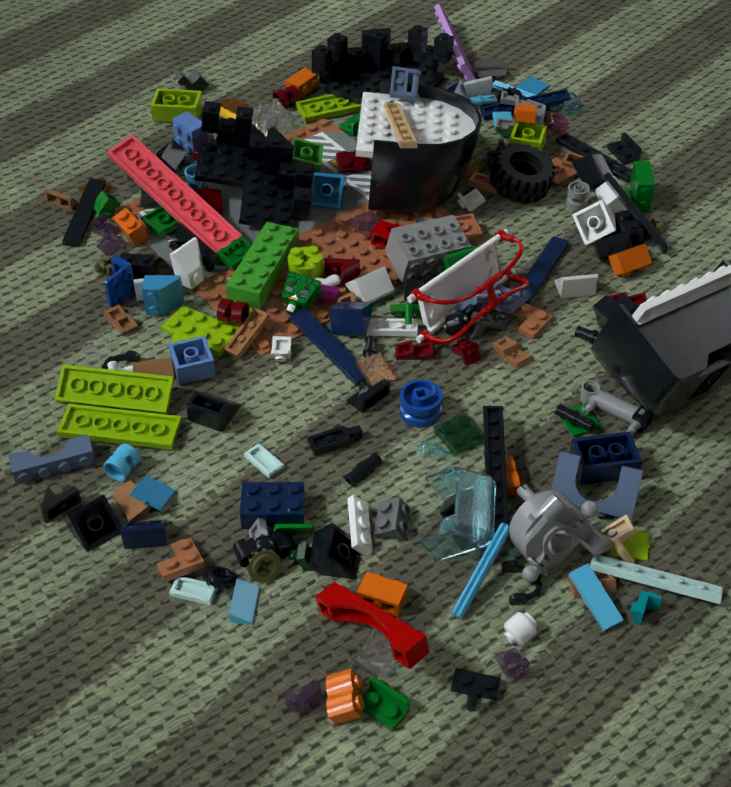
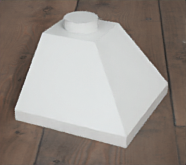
M194 237L169 254L175 275H181L182 286L193 289L204 281V264L198 240Z

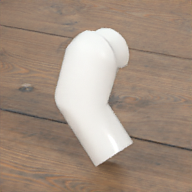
M110 361L107 364L110 370L135 372L133 365L121 368L118 367L116 361Z

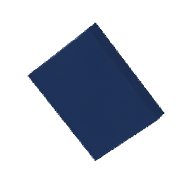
M339 302L330 307L329 314L332 334L366 336L374 303Z
M167 519L125 523L120 528L124 549L167 546Z

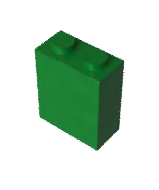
M634 161L629 187L632 201L640 211H650L655 182L650 161Z

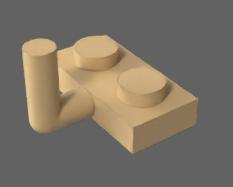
M626 514L601 529L611 542L600 555L615 547L617 553L624 561L634 564L635 560L622 543L637 534L634 525Z

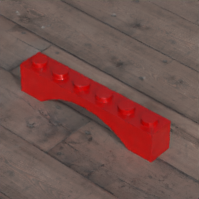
M333 582L315 596L319 612L333 622H357L368 625L382 633L389 641L394 660L408 669L414 667L430 653L427 644L428 639L423 632L416 631L406 622L396 619L391 613H386L379 609L376 604L369 603L361 595L351 592L346 586Z

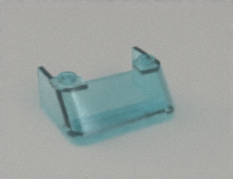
M451 467L426 476L425 480L442 498L456 493L454 515L448 516L441 521L439 533L420 539V543L435 559L444 560L491 543L494 538L496 483L491 476L460 467Z

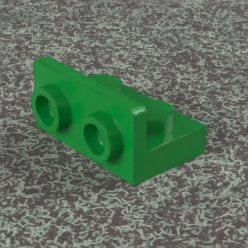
M357 113L341 124L339 129L353 137L358 134L360 113Z
M242 236L237 240H232L227 247L219 249L216 254V264L219 265L223 262L231 270L241 263L251 244Z
M372 676L370 686L361 695L365 703L363 712L393 732L410 712V701L405 694L390 688L384 680H379Z

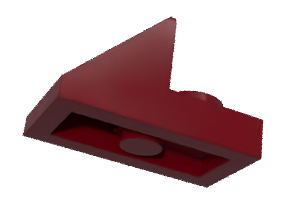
M325 258V276L339 275L341 277V285L360 275V259Z

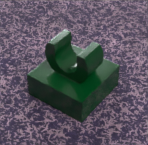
M307 541L299 542L298 550H291L289 559H294L293 565H300L304 571L313 570L307 566L311 547Z

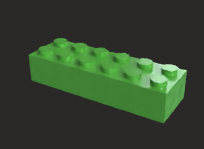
M266 222L227 283V299L246 302L249 304V307L261 310L288 264V255L291 248L299 246L298 228Z

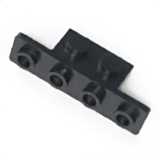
M178 223L175 233L177 240L170 241L169 247L175 251L196 236L183 224ZM197 238L203 264L208 270L212 271L215 267L217 255Z

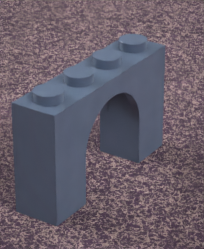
M560 451L551 490L564 493L581 510L582 504L589 501L580 493L577 487V474L582 456ZM622 466L618 486L613 496L604 501H594L598 506L596 516L606 518V515L609 514L615 516L614 520H618L627 514L630 520H632L643 470Z

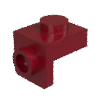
M460 339L457 341V344L451 346L455 354L462 355L463 363L466 366L481 360L477 342Z

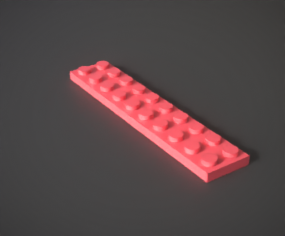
M133 134L107 151V156L174 219L187 227L214 254H217L219 249L227 247L232 240H237L242 236L240 232Z

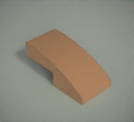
M120 305L104 311V317L120 334L123 335L138 328L129 313L126 314Z
M508 336L492 343L493 348L516 369L531 362V356L520 350L518 342Z

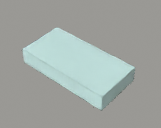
M260 443L244 453V457L269 479L285 469V465Z
M179 577L175 579L169 595L211 605L218 588L214 589V586H208L204 581Z

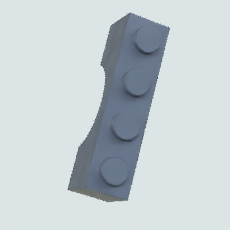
M88 434L68 439L65 448L53 456L40 457L32 454L29 450L8 455L15 484L28 483L30 480L47 478L53 474L66 473L72 469L88 467L90 464L96 463Z

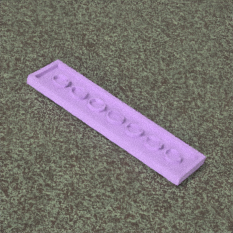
M438 3L434 6L436 10L435 15L443 33L454 36L453 56L457 67L461 73L463 72L467 82L476 80L454 27Z

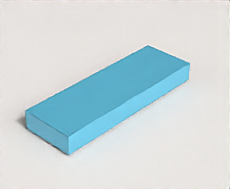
M589 564L569 573L568 576L603 631L623 622L624 619Z

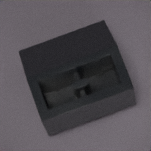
M195 391L186 403L189 421L220 432L225 429L241 407L240 403L208 392Z

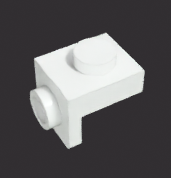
M476 188L464 197L460 192L457 194L460 199L458 203L462 209L466 207L469 212L486 201Z
M273 336L272 359H275L277 362H285L286 359H291V337Z

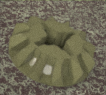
M651 215L649 218L646 217L659 235L666 231L667 222L663 221V218L659 219L657 216L652 217Z
M109 255L107 257L101 256V259L96 260L94 265L96 272L104 276L113 275V268L110 263L115 255L112 257Z
M262 549L260 552H255L252 559H249V565L247 566L249 576L256 582H267L278 574L281 561L278 554L273 550ZM261 560L266 563L267 570L261 567Z

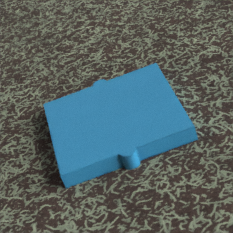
M528 77L517 85L516 88L539 95L550 85L533 77Z
M145 476L134 488L130 496L142 501L145 505L148 504L161 511L176 490L164 485L161 481L158 482Z

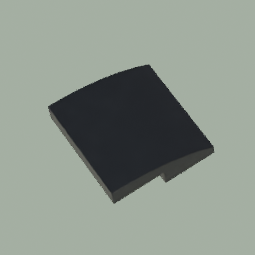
M602 154L585 156L572 162L581 181L587 183L590 189L597 188L605 183L604 175L609 172L613 176Z

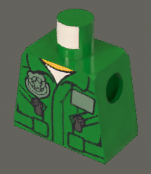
M289 271L282 294L284 303L288 305L285 312L292 315L298 309L302 310L305 308L308 311L323 291L321 281Z

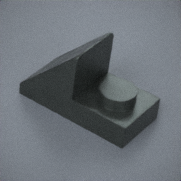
M75 486L57 496L47 487L41 506L45 523L82 502L79 490Z

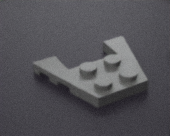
M502 91L500 104L518 106V103L537 105L535 124L543 125L546 105L529 99L525 101L519 99L518 95L510 96L507 95L506 91ZM497 118L495 131H513L516 119Z

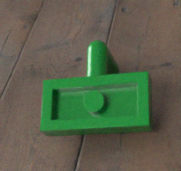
M390 304V314H394V317H405V325H412V317H422L419 304Z

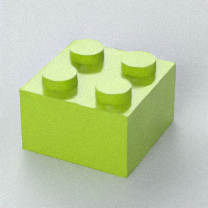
M516 122L509 144H529L531 147L539 148L542 152L546 141L547 126Z

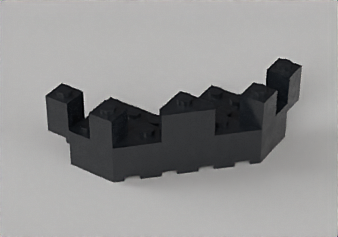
M415 25L408 31V42L391 44L390 28L361 30V47L348 48V37L341 33H334L327 39V47L325 45H318L312 50V73L319 75V83L327 85L324 87V93L332 94L357 104H362L363 92H379L380 80L391 81L393 66L418 69L421 71L419 84L437 87L445 80V75L437 71L439 69V62L446 64L453 58L454 36H450L448 33H440L434 38V46L427 45L428 29L423 28L421 25ZM408 76L407 83H412L413 78L411 76Z
M205 101L201 132L217 134V142L200 141L194 180L242 187L243 194L239 224L264 227L266 222L290 226V219L308 220L313 189L311 188L315 165L300 162L296 165L292 161L295 146L274 127L268 129L266 137L253 125L254 108L237 106L236 120L220 118L221 103Z

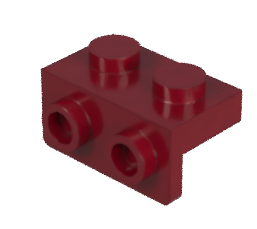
M356 150L336 153L335 161L337 162L338 173L365 171L371 168L369 157L356 156Z

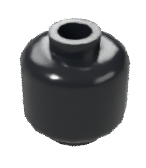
M461 310L447 315L443 322L445 332L448 335L454 336L471 321L470 316L464 314Z

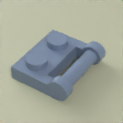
M393 66L389 97L417 102L419 100L418 85L421 71ZM408 76L413 78L411 92H407Z
M497 285L495 288V290H499L501 294H505L512 290L510 288H506L504 285ZM528 290L518 291L507 297L503 303L493 310L513 314L529 299L530 292Z
M495 290V296L497 298L501 295V292L499 290ZM488 293L477 294L454 308L456 311L461 310L465 314H470L475 310L480 312L482 308L489 304Z

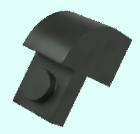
M178 69L174 72L181 90L203 92L209 86L204 77L196 70L188 77Z

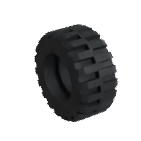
M513 143L501 148L496 154L490 171V180L493 187H496L495 190L501 193L504 198H509L510 201H517L521 204L524 202L531 204L543 199L547 195L555 176V167L551 158L547 157L544 151L541 152L539 148L531 147L529 144L522 145V143H517L516 145Z

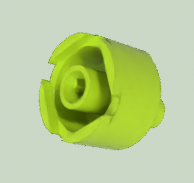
M311 245L309 247L291 248L288 255V272L293 271L313 279L316 277L322 278L323 255L318 250V247Z

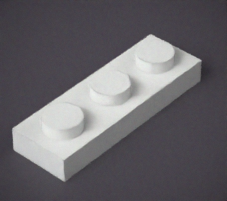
M370 318L366 336L417 337L418 319H412V325H405V319Z
M352 495L347 498L351 548L364 556L370 555L372 553V539L368 503Z

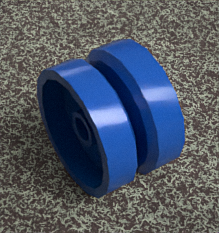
M414 380L404 385L400 391V416L403 421L417 428L429 427L437 423L442 415L443 395L440 387L428 380Z

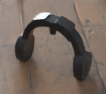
M128 350L126 354L110 356L105 360L101 369H108L107 364L110 361L126 360L139 362L140 354L136 351Z
M515 560L505 561L501 565L503 573H522L524 567H526L519 565ZM539 575L536 581L530 582V585H536V589L533 592L510 595V605L526 604L527 601L540 594L542 589L541 576Z

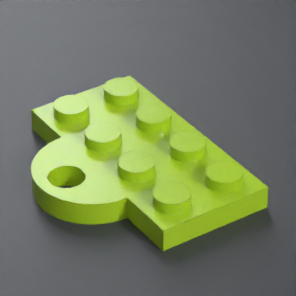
M184 305L161 326V331L172 335L171 343L205 336L211 354L218 357L225 352L223 350L238 330L234 326L218 321Z

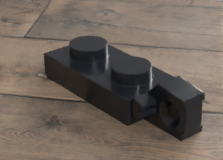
M343 425L309 436L307 443L313 455L316 456L354 443L355 440L363 438V432L360 425L351 428L344 427Z

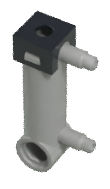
M587 380L583 382L580 401L587 405L584 409L585 414H589L597 407L631 424L627 430L631 434H634L636 431L643 433L652 422L653 415L642 406L638 407L602 389L596 381Z

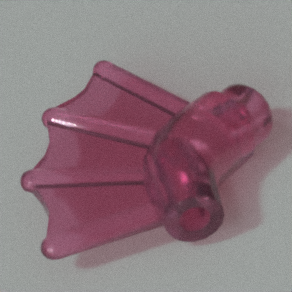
M545 111L544 122L547 129L554 128L562 133H566V129L570 128L567 124L568 119L562 113L550 114Z

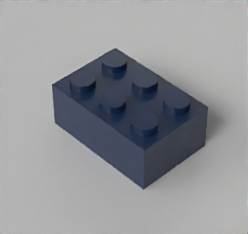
M631 432L573 438L571 440L570 453L582 456L577 474L580 485L619 480L622 466L641 470L642 459Z
M242 482L241 529H250L257 518L265 519L266 525L274 529L275 524H304V482Z

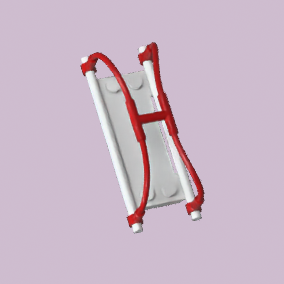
M507 229L499 230L495 233L494 237L421 288L410 292L407 301L409 303L413 301L419 302L422 321L427 327V330L424 329L418 334L416 341L421 343L433 340V343L436 344L450 343L463 335L480 317L485 316L503 303L507 297L528 287L530 282L522 276L516 275V271L512 269L522 256L524 250L522 241L515 236L509 235ZM502 241L517 243L519 251L516 257L503 271L499 272L495 244ZM512 280L524 283L505 294H501L497 298L495 296L494 289L505 281ZM488 293L489 304L482 308L457 334L447 339H440L432 335L443 327V322L445 321L443 315L461 302L477 294Z

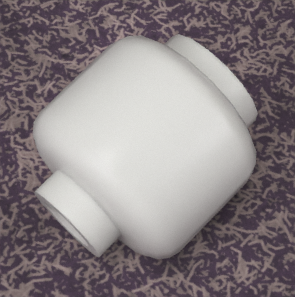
M517 612L504 623L506 631L504 637L512 645L517 643L520 646H524L536 636V627L538 625L527 612L524 614Z

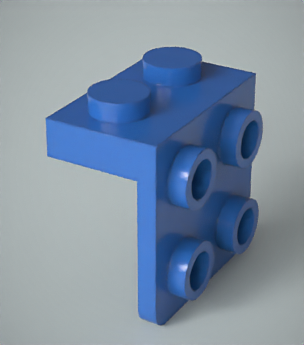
M116 255L111 259L114 274L104 282L109 307L111 308L116 304H120L126 296L135 291L131 263Z

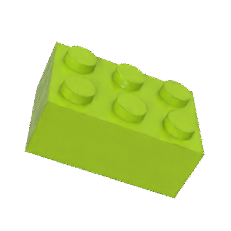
M157 89L151 103L153 121L173 122L172 118L187 111L199 119L203 109L202 91Z

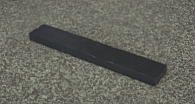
M564 133L556 138V143L584 157L602 154L612 174L626 183L630 182L632 169L568 133Z
M609 172L604 175L606 184L626 209L632 213L662 254L668 252L667 243Z
M89 178L62 240L63 245L80 247L95 212L96 198L105 188V180Z

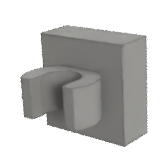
M257 518L249 529V537L255 540L262 535L269 536L268 534L273 529L266 525L265 519Z

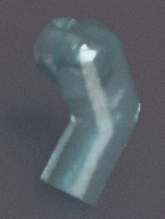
M422 441L418 447V451L426 455L430 450L441 459L445 458L449 453L438 443Z

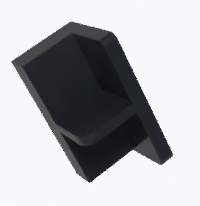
M384 378L378 383L371 382L368 385L362 380L359 382V392L347 399V402L361 413H364L390 394V382Z

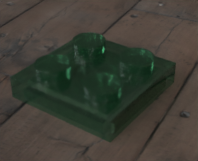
M467 413L433 427V432L453 456L484 444V433Z

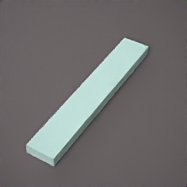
M593 554L590 564L593 571L709 602L721 603L723 592L721 586L603 555L596 557Z

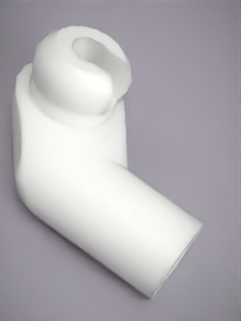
M333 274L326 279L315 278L321 281L323 285L334 287L341 282V277L337 274Z

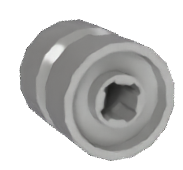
M574 181L568 185L567 208L573 211H580L587 207L590 191L587 183Z

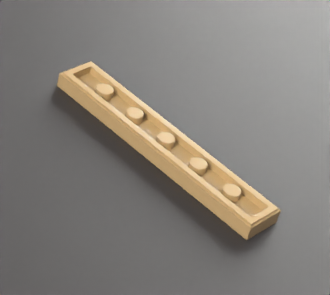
M384 103L383 110L399 147L417 148L418 142L399 103Z

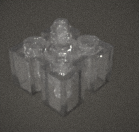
M274 98L273 103L253 104L252 124L259 127V130L265 136H267L268 129L271 127L276 128L281 134L291 133L295 117L279 103V99Z

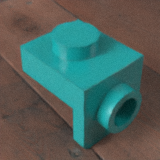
M641 590L638 602L633 601L631 606L632 622L641 625L646 608L659 612L663 597Z

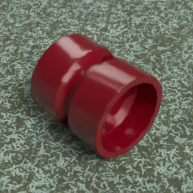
M294 85L285 87L284 90L273 91L272 94L274 104L279 110L288 108V106H294L295 102L300 101L299 92Z
M222 298L217 307L218 321L227 323L232 321L233 324L242 325L249 316V304Z

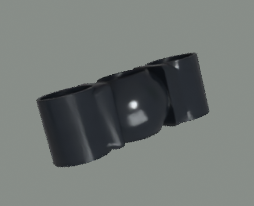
M286 530L273 533L272 537L262 535L255 540L254 538L240 539L232 547L241 567H247L249 559H252L255 552H260L262 549L273 550L280 559H286L291 550H298L290 532Z

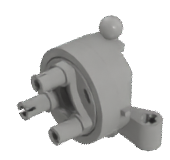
M526 484L523 485V488L521 486L518 488L517 494L525 502L514 515L508 518V524L510 526L509 537L512 544L531 564L524 567L522 571L525 581L534 582L538 579L540 571L546 572L547 569L559 566L579 543L597 557L611 542L601 530L590 524L589 518L596 516L598 513V506L594 501L584 502L580 510L560 491L548 490L535 494Z

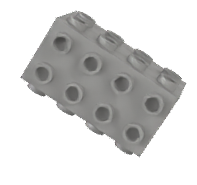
M450 215L392 228L385 252L401 283L406 282L408 277L428 278L432 275L441 274L445 256L471 248V244L455 216Z

